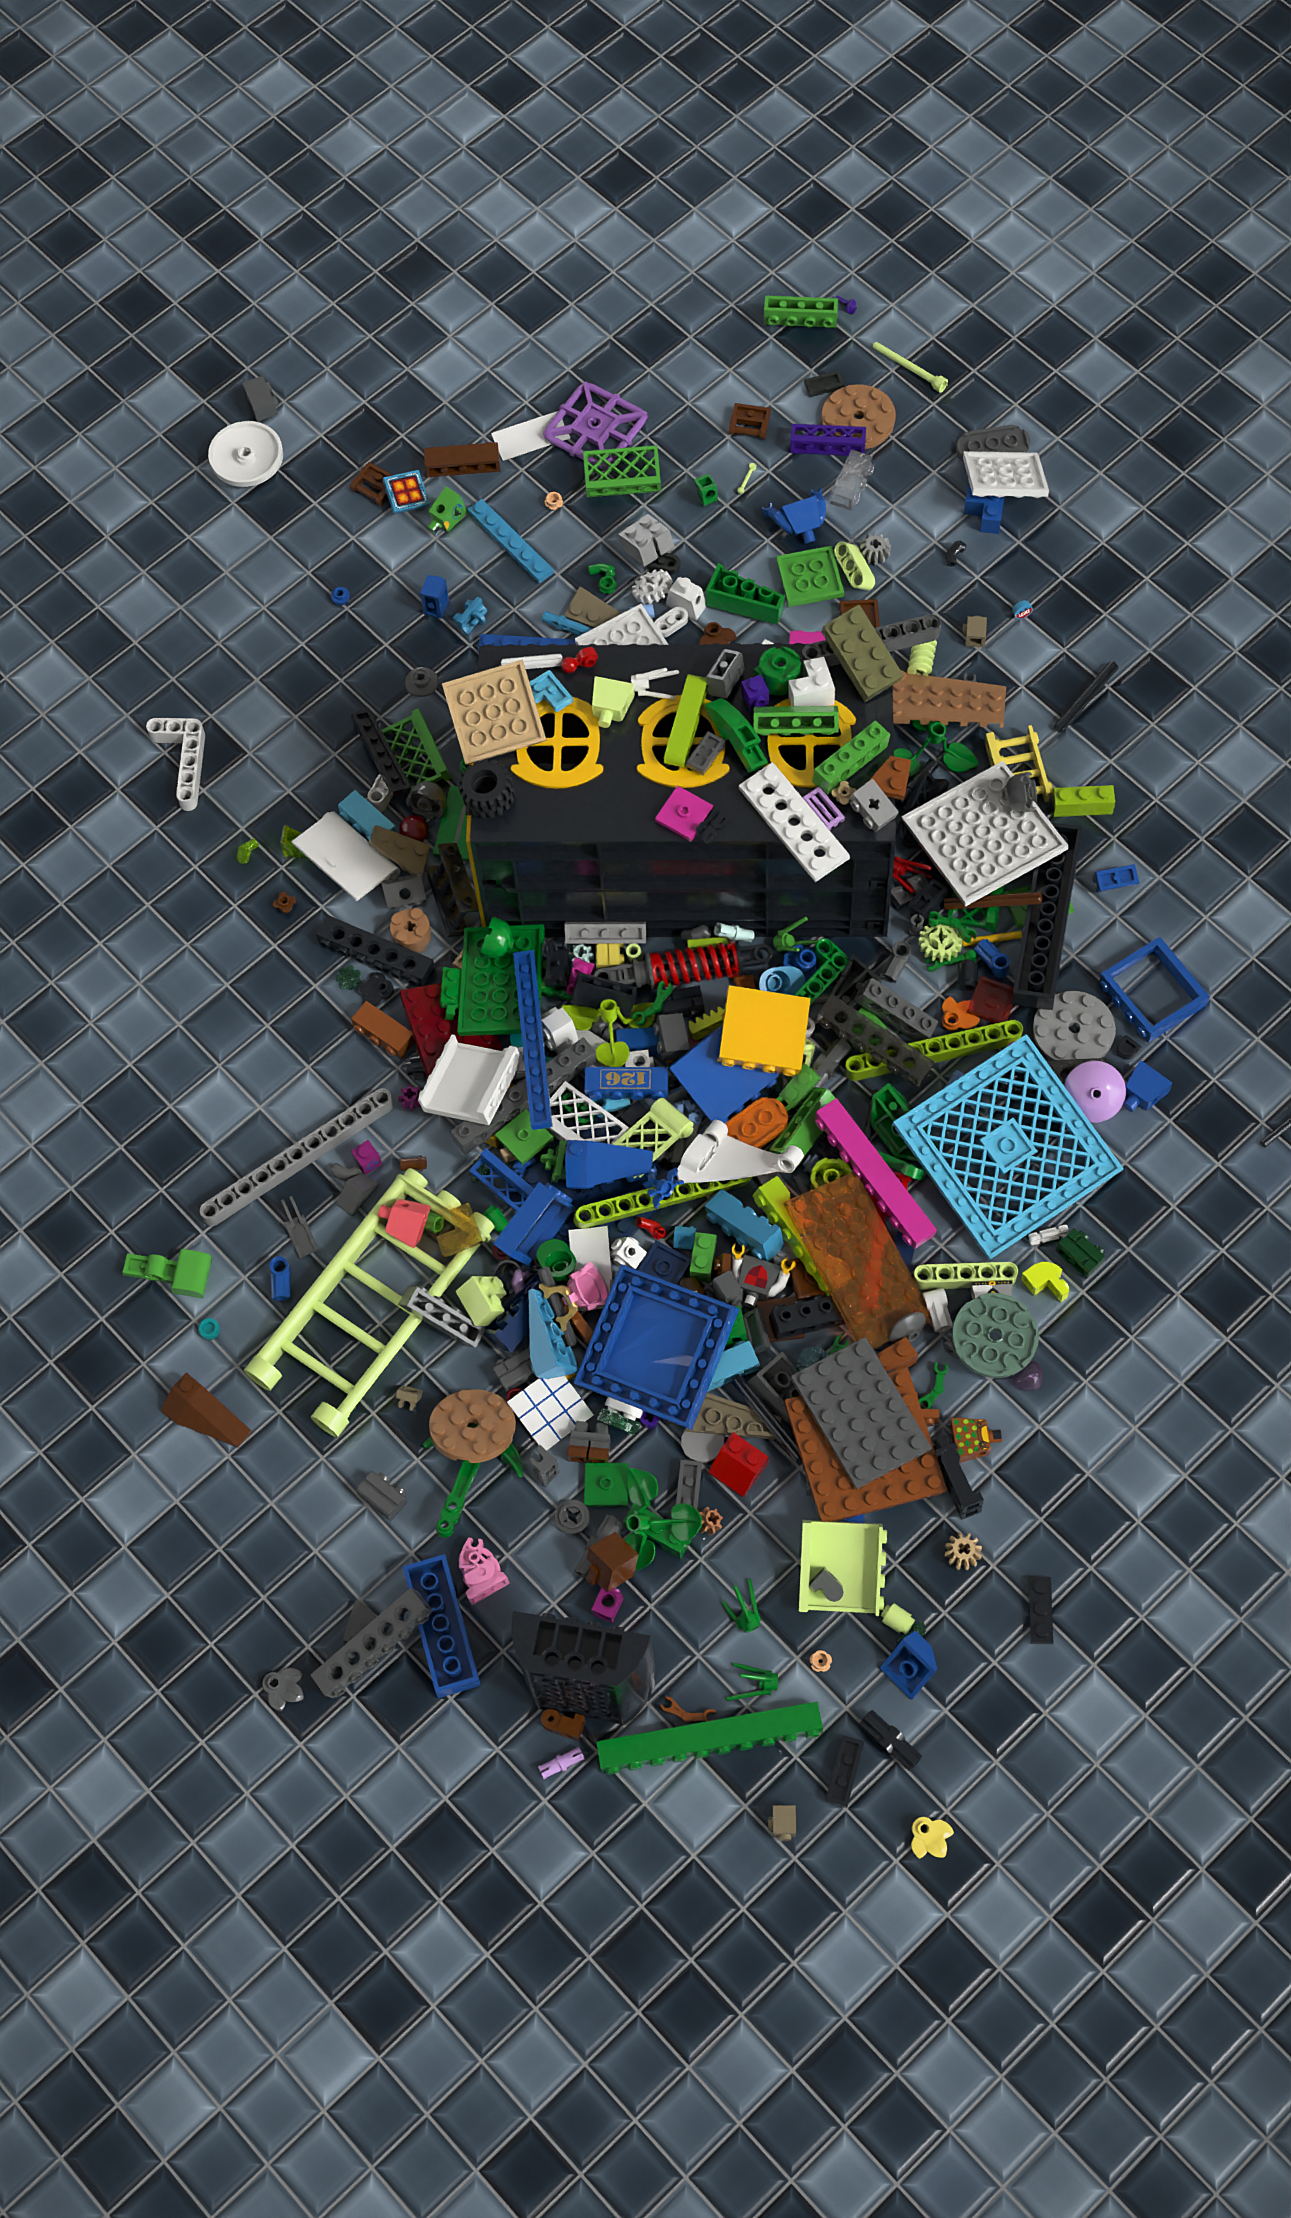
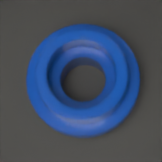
M337 587L331 592V599L335 604L342 606L350 599V593L344 587Z

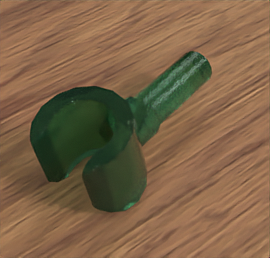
M914 1623L912 1632L897 1638L898 1644L915 1630L923 1637L926 1634L924 1623Z

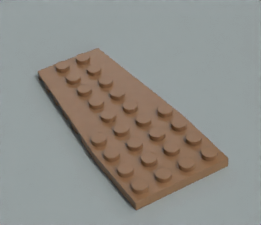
M901 671L904 675L902 679L893 685V723L910 724V720H920V724L929 725V721H940V723L948 725V721L960 722V726H967L968 722H978L980 727H987V724L999 723V728L1003 727L1006 686L908 674L904 671Z

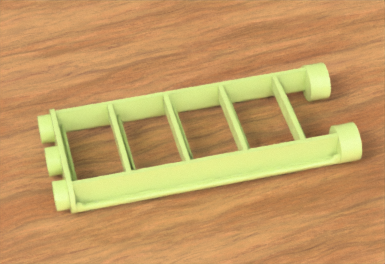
M408 1168L404 1175H397L388 1190L259 1353L254 1356L244 1369L245 1374L255 1383L271 1391L282 1377L281 1373L274 1367V1364L286 1351L348 1395L337 1409L328 1403L322 1402L311 1416V1419L320 1428L336 1438L339 1437L349 1424L348 1417L352 1410L422 1321V1319L398 1305L402 1296L354 1265L359 1256L374 1237L380 1234L440 1275L427 1292L431 1296L440 1297L480 1244L483 1242L488 1243L491 1240L489 1234L495 1228L488 1218L478 1212H475L471 1218L459 1212L458 1209L461 1203L449 1192L441 1190L436 1197L424 1189L428 1184L427 1180L411 1168ZM409 1195L419 1203L431 1206L430 1210L442 1215L445 1220L468 1234L470 1238L446 1267L418 1247L412 1248L385 1231V1223L388 1220L378 1216L382 1204L392 1208L398 1199H405ZM347 1272L410 1314L386 1346L323 1304ZM316 1311L379 1354L355 1386L292 1343Z

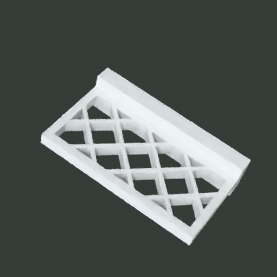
M566 1081L550 1098V1106H560V1115H553V1127L545 1129L557 1139L566 1141V1145L567 1140L607 1141L608 1144H610V1140H613L611 1142L613 1144L629 1130L628 1126ZM566 1089L573 1093L572 1100H561V1094ZM586 1102L589 1105V1111L577 1112L576 1103ZM574 1104L575 1113L563 1114L562 1105ZM602 1114L605 1116V1123L593 1124L592 1115ZM590 1115L591 1125L579 1126L578 1116ZM575 1117V1127H566L564 1125V1118ZM618 1126L622 1131L618 1135L609 1136L608 1127ZM606 1127L607 1136L595 1138L594 1128ZM591 1129L592 1138H581L579 1130Z

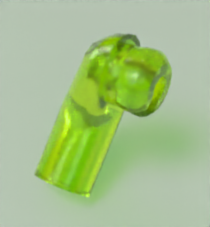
M255 838L239 846L237 860L240 863H247L250 859L251 851L259 847Z

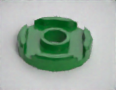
M776 647L770 648L762 654L759 661L761 675L773 683L789 682V680H793L798 676L801 669L799 655L788 647H781V649H776ZM781 662L785 665L782 667H778L775 664Z

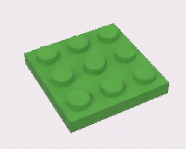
M832 546L776 556L788 607L844 597V590Z

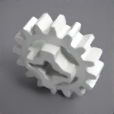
M662 569L658 572L654 570L651 574L647 572L644 576H640V581H635L636 585L632 586L634 590L632 593L637 602H642L643 605L647 602L652 604L654 600L659 602L661 598H665L664 594L669 592L673 581L668 572H663Z

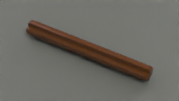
M1040 892L985 895L966 907L959 897H948L944 899L945 909L1040 904L1042 902V895Z

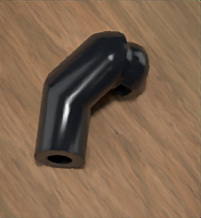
M960 540L955 541L947 550L948 566H956V555L958 552L963 553L966 550L967 546Z

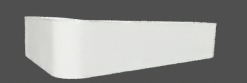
M152 718L147 722L146 727L153 742L183 743L177 798L183 810L191 811L196 808L198 803L205 732L202 723L198 719Z

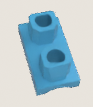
M476 597L474 601L467 600L464 604V613H456L453 617L455 624L461 628L465 635H468L477 624L484 625L486 623L484 615L487 613V609L479 597Z

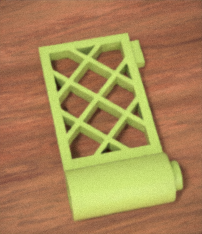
M660 1098L652 1105L650 1111L612 1145L631 1148L640 1147V1149H643V1147H655V1152L653 1153V1161H655L679 1138H687L692 1134L693 1122L666 1099ZM652 1120L656 1127L655 1129H644V1124ZM644 1134H655V1142H644ZM658 1134H668L671 1136L667 1141L658 1142ZM632 1135H641V1142L629 1143V1138Z

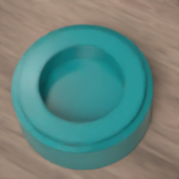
M206 1318L200 1322L198 1331L203 1339L213 1340L220 1334V1326L215 1319Z

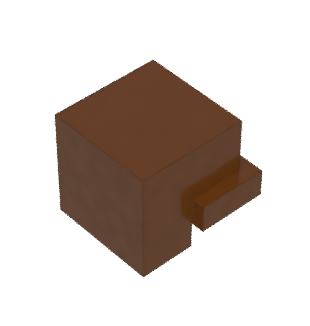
M613 1532L589 1547L587 1560L592 1565L589 1566L586 1581L592 1586L598 1583L608 1593L634 1576L639 1554L616 1532Z

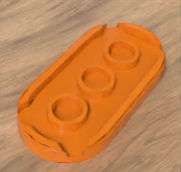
M768 1097L760 1098L725 1123L728 1128L727 1135L760 1149L783 1132L787 1126L788 1113L779 1100Z

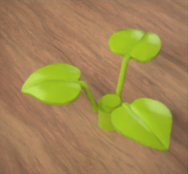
M611 999L602 1001L598 1011L594 1008L578 1006L576 1004L562 1005V1008L573 1020L575 1030H589L593 1022H598L600 1016L605 1023H608L610 1043H602L596 1048L597 1061L607 1067L623 1066L630 1055L629 1047L625 1042L619 1041L614 1043L612 1023L617 1019V1015L624 1024L629 1023L630 1028H649L655 1019V1014L647 1018L645 1025L638 1026L636 1023L642 1019V1016L636 1020L632 1018L635 1012H643L652 1006L653 1003L634 1005L630 1017L623 1016L616 1002Z

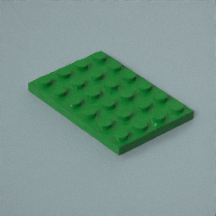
M544 924L510 926L512 938L515 941L512 950L507 949L505 955L500 958H489L480 955L489 927L464 928L457 1031L459 1036L521 1034L513 955L515 952L534 950L541 1011Z

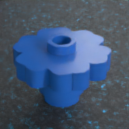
M798 944L792 946L799 948L798 952L788 951L782 957L781 967L792 966L798 968L804 974L806 983L821 966L816 963L815 954L811 951L812 947L804 948L803 945Z

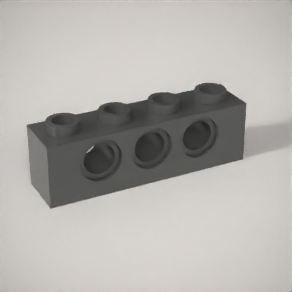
M873 978L862 983L854 998V1001L915 1041L929 1039L939 1022Z

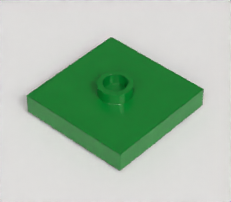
M585 1463L584 1505L586 1507H628L629 1464Z

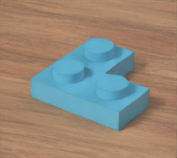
M550 670L530 681L536 704L545 699L553 710L558 712L573 703V697Z

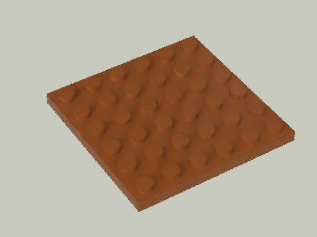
M908 1368L888 1373L932 1449L858 1490H855L801 1396L784 1400L820 1521L836 1522L947 1492V1487Z

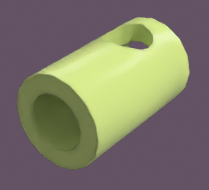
M635 943L628 945L626 954L630 963L636 959L637 961H643L640 946Z

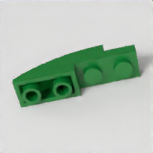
M722 698L704 705L724 740H730L748 773L763 768L768 764L758 746L761 742L759 736L734 706Z

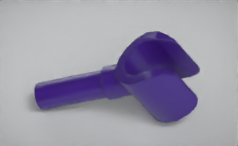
M837 295L835 298L846 306L845 311L849 314H854L857 309L855 306L856 301L854 299L848 301Z

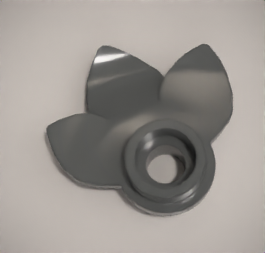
M285 1668L279 1673H268L263 1678L262 1687L268 1693V1702L272 1708L282 1711L286 1702L303 1700V1692L297 1684L303 1675L299 1670ZM275 1679L278 1685L276 1687H272L270 1685V1680Z

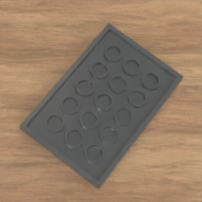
M866 1337L790 1377L855 1490L932 1449Z

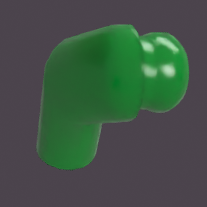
M598 563L588 566L590 575L605 572V576H615L613 565Z

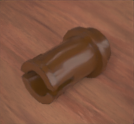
M419 1155L417 1158H401V1171H406L408 1168L420 1171L427 1169L426 1157Z

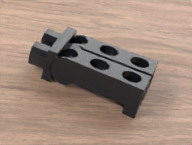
M947 1435L934 1439L935 1455L938 1459L947 1490L960 1519L963 1520L981 1513L984 1499L980 1492L974 1494L959 1463L960 1455L957 1452L956 1442L950 1444Z

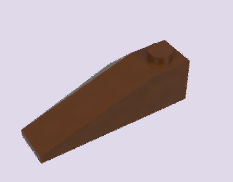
M187 1372L171 1388L161 1409L177 1425L185 1426L200 1434H206L237 1448L252 1433L241 1420Z

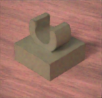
M402 1385L396 1394V1398L400 1399L398 1403L399 1408H402L404 1402L408 1401L410 1403V1411L415 1409L416 1403L422 1398L423 1390Z

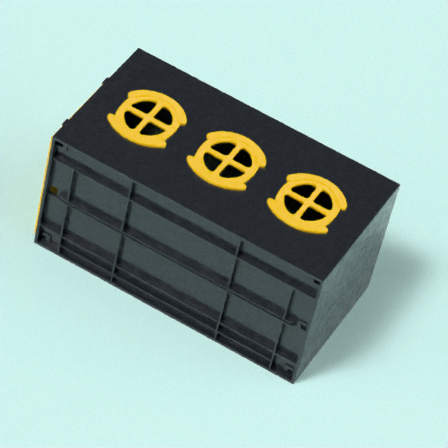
M653 643L650 645L508 644L503 646L488 644L479 646L478 673L501 666V660L507 658L561 654L563 660L566 657L576 658L577 653L587 647H593L598 655V659L593 666L581 667L578 665L573 673H565L561 666L526 669L529 682L550 670L573 697V703L555 712L545 699L538 702L536 706L547 741L488 758L489 762L494 760L497 761V764H503L510 774L515 796H513V803H509L510 808L508 810L504 809L503 814L500 816L495 814L494 818H490V816L481 818L480 815L478 817L474 816L466 808V844L482 927H489L492 917H496L505 921L509 926L544 924V937H565V922H646V937H682V930L693 929L700 925L708 926L711 930L710 937L717 936L714 934V927L717 926V923H722L730 926L738 925L739 928L753 930L754 937H775L778 935V930H783L798 920L807 917L805 922L787 933L793 937H887L896 844L895 818L875 832L866 826L863 821L864 817L860 812H856L852 808L850 802L843 805L836 800V797L832 796V792L827 795L828 798L845 817L843 822H839L837 826L831 827L829 831L848 852L850 859L815 882L739 790L741 783L763 768L748 773L730 740L726 741V745L704 776L696 771H689L687 767H679L677 771H672L660 764L664 763L665 751L688 674L706 678L723 649L742 653L745 670L728 698L713 696L707 691L704 705L722 698L734 706L754 729V710L749 711L741 695V682L754 677V668L759 666L760 657L768 649L788 647L799 655L800 662L802 663V650L808 644L693 643L691 645H679L673 643L670 645H659ZM781 662L776 663V665H778L779 667H782V666L785 665L784 663H781ZM841 664L828 667L835 687L834 705L829 706H838L839 732L830 735L813 733L811 735H802L800 733H792L791 735H780L779 733L758 735L761 740L758 746L768 761L766 766L773 762L800 796L804 797L817 788L812 782L814 763H823L876 720L890 733L888 746L846 780L851 788L858 790L872 778L890 756H894L893 686L864 702ZM802 665V677H801V678H803V671H804L803 665ZM662 668H667L666 672L679 671L675 675L649 680V689H645V691L673 695L676 697L675 700L638 696V692H635V696L622 721L611 720L610 727L608 728L598 725L599 717L593 716L592 710L595 676L631 683V675L643 674ZM769 694V704L763 707L791 706L788 694L781 696ZM704 705L689 757L708 731L722 738ZM787 763H806V769L797 770ZM535 764H553V770L544 771ZM561 764H579L570 771L561 770ZM485 785L477 793H489L496 785ZM677 786L712 804L714 809L719 806V810L730 818L721 829L717 828L715 830L717 834L708 844L696 835L690 842L655 822L656 816ZM766 787L763 789V793L771 795L774 793V789ZM816 794L815 796L817 797V799L824 805L827 811L835 819L836 816L834 815V813L829 809V807L824 803V801L819 797V795ZM888 797L891 803L895 806V798ZM809 799L829 823L830 821L825 817V815L820 811V809L815 805V803L811 799ZM780 802L775 807L778 810H785L787 805ZM869 805V808H870V809L876 808V806H875V805H873V806H870V805ZM791 818L788 823L796 826L800 821L797 818ZM710 833L706 839L708 840L712 834ZM808 833L801 836L803 841H810L813 838ZM822 849L814 851V855L817 857H823L826 854Z

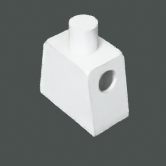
M678 577L668 592L666 605L672 609L675 607L686 609L688 617L697 621L706 608L702 588L691 583L688 578Z

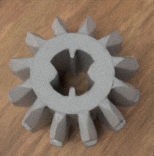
M874 532L873 536L867 534L865 539L861 540L859 550L868 564L874 562L876 566L878 562L883 564L885 559H889L891 544H889L888 538H884L883 534L876 536Z

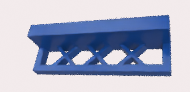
M487 1148L480 1154V1159L469 1170L474 1177L516 1212L519 1210L518 1206H522L525 1202L524 1198L527 1199L534 1189ZM484 1163L490 1168V1175H480L476 1170ZM502 1178L506 1182V1188L497 1189L493 1186V1179ZM509 1192L521 1194L522 1202H512L509 1199Z

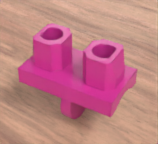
M578 957L574 959L566 987L568 994H571L577 973L592 975L595 964L585 962Z

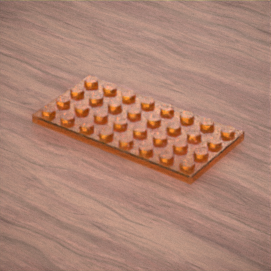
M854 1172L792 1198L783 1204L855 1342L866 1337L873 1349L890 1342L889 1334L894 1325L906 1315L914 1312L924 1314L926 1317L925 1325L932 1322L930 1312L927 1310V1305L864 1185Z

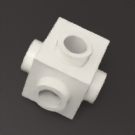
M624 1237L614 1241L611 1246L610 1256L614 1259L613 1262L620 1267L622 1264L636 1269L647 1252L639 1246V1242L636 1239Z

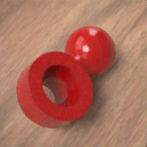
M593 647L584 648L577 653L576 658H564L561 662V668L565 673H573L578 665L581 667H591L596 663L598 655Z

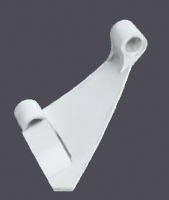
M714 1120L703 1135L698 1134L687 1148L681 1159L680 1166L677 1168L678 1173L676 1176L678 1180H683L684 1183L740 1179L773 1172L792 1173L803 1159L804 1154L800 1148L793 1145L788 1146L782 1154H775L753 1147L728 1136L727 1126L720 1120Z

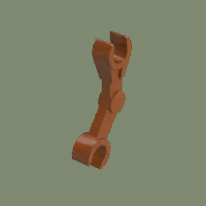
M665 1697L667 1701L672 1703L670 1708H665L660 1704L663 1712L678 1716L684 1723L712 1721L706 1718L707 1715L710 1713L716 1714L714 1709H707L704 1713L686 1712L671 1697Z

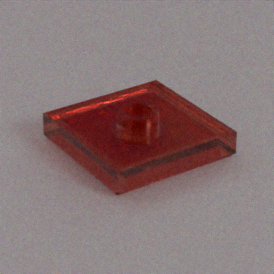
M980 976L966 1013L995 1024L1007 1021L1013 1007L1014 988Z

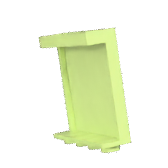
M803 1520L799 1612L822 1610L875 1613L876 1616H879V1610L884 1609V1596H880V1588L885 1587V1574H881V1565L885 1566L886 1552H882V1543L887 1542V1530H883L882 1524ZM824 1567L843 1586V1597L839 1601H829L821 1588L815 1592L809 1586V1582Z

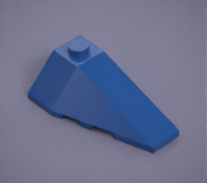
M567 1140L565 1156L566 1187L570 1189H590L594 1185L605 1182L608 1184L616 1179L631 1178L652 1172L653 1151L594 1141Z

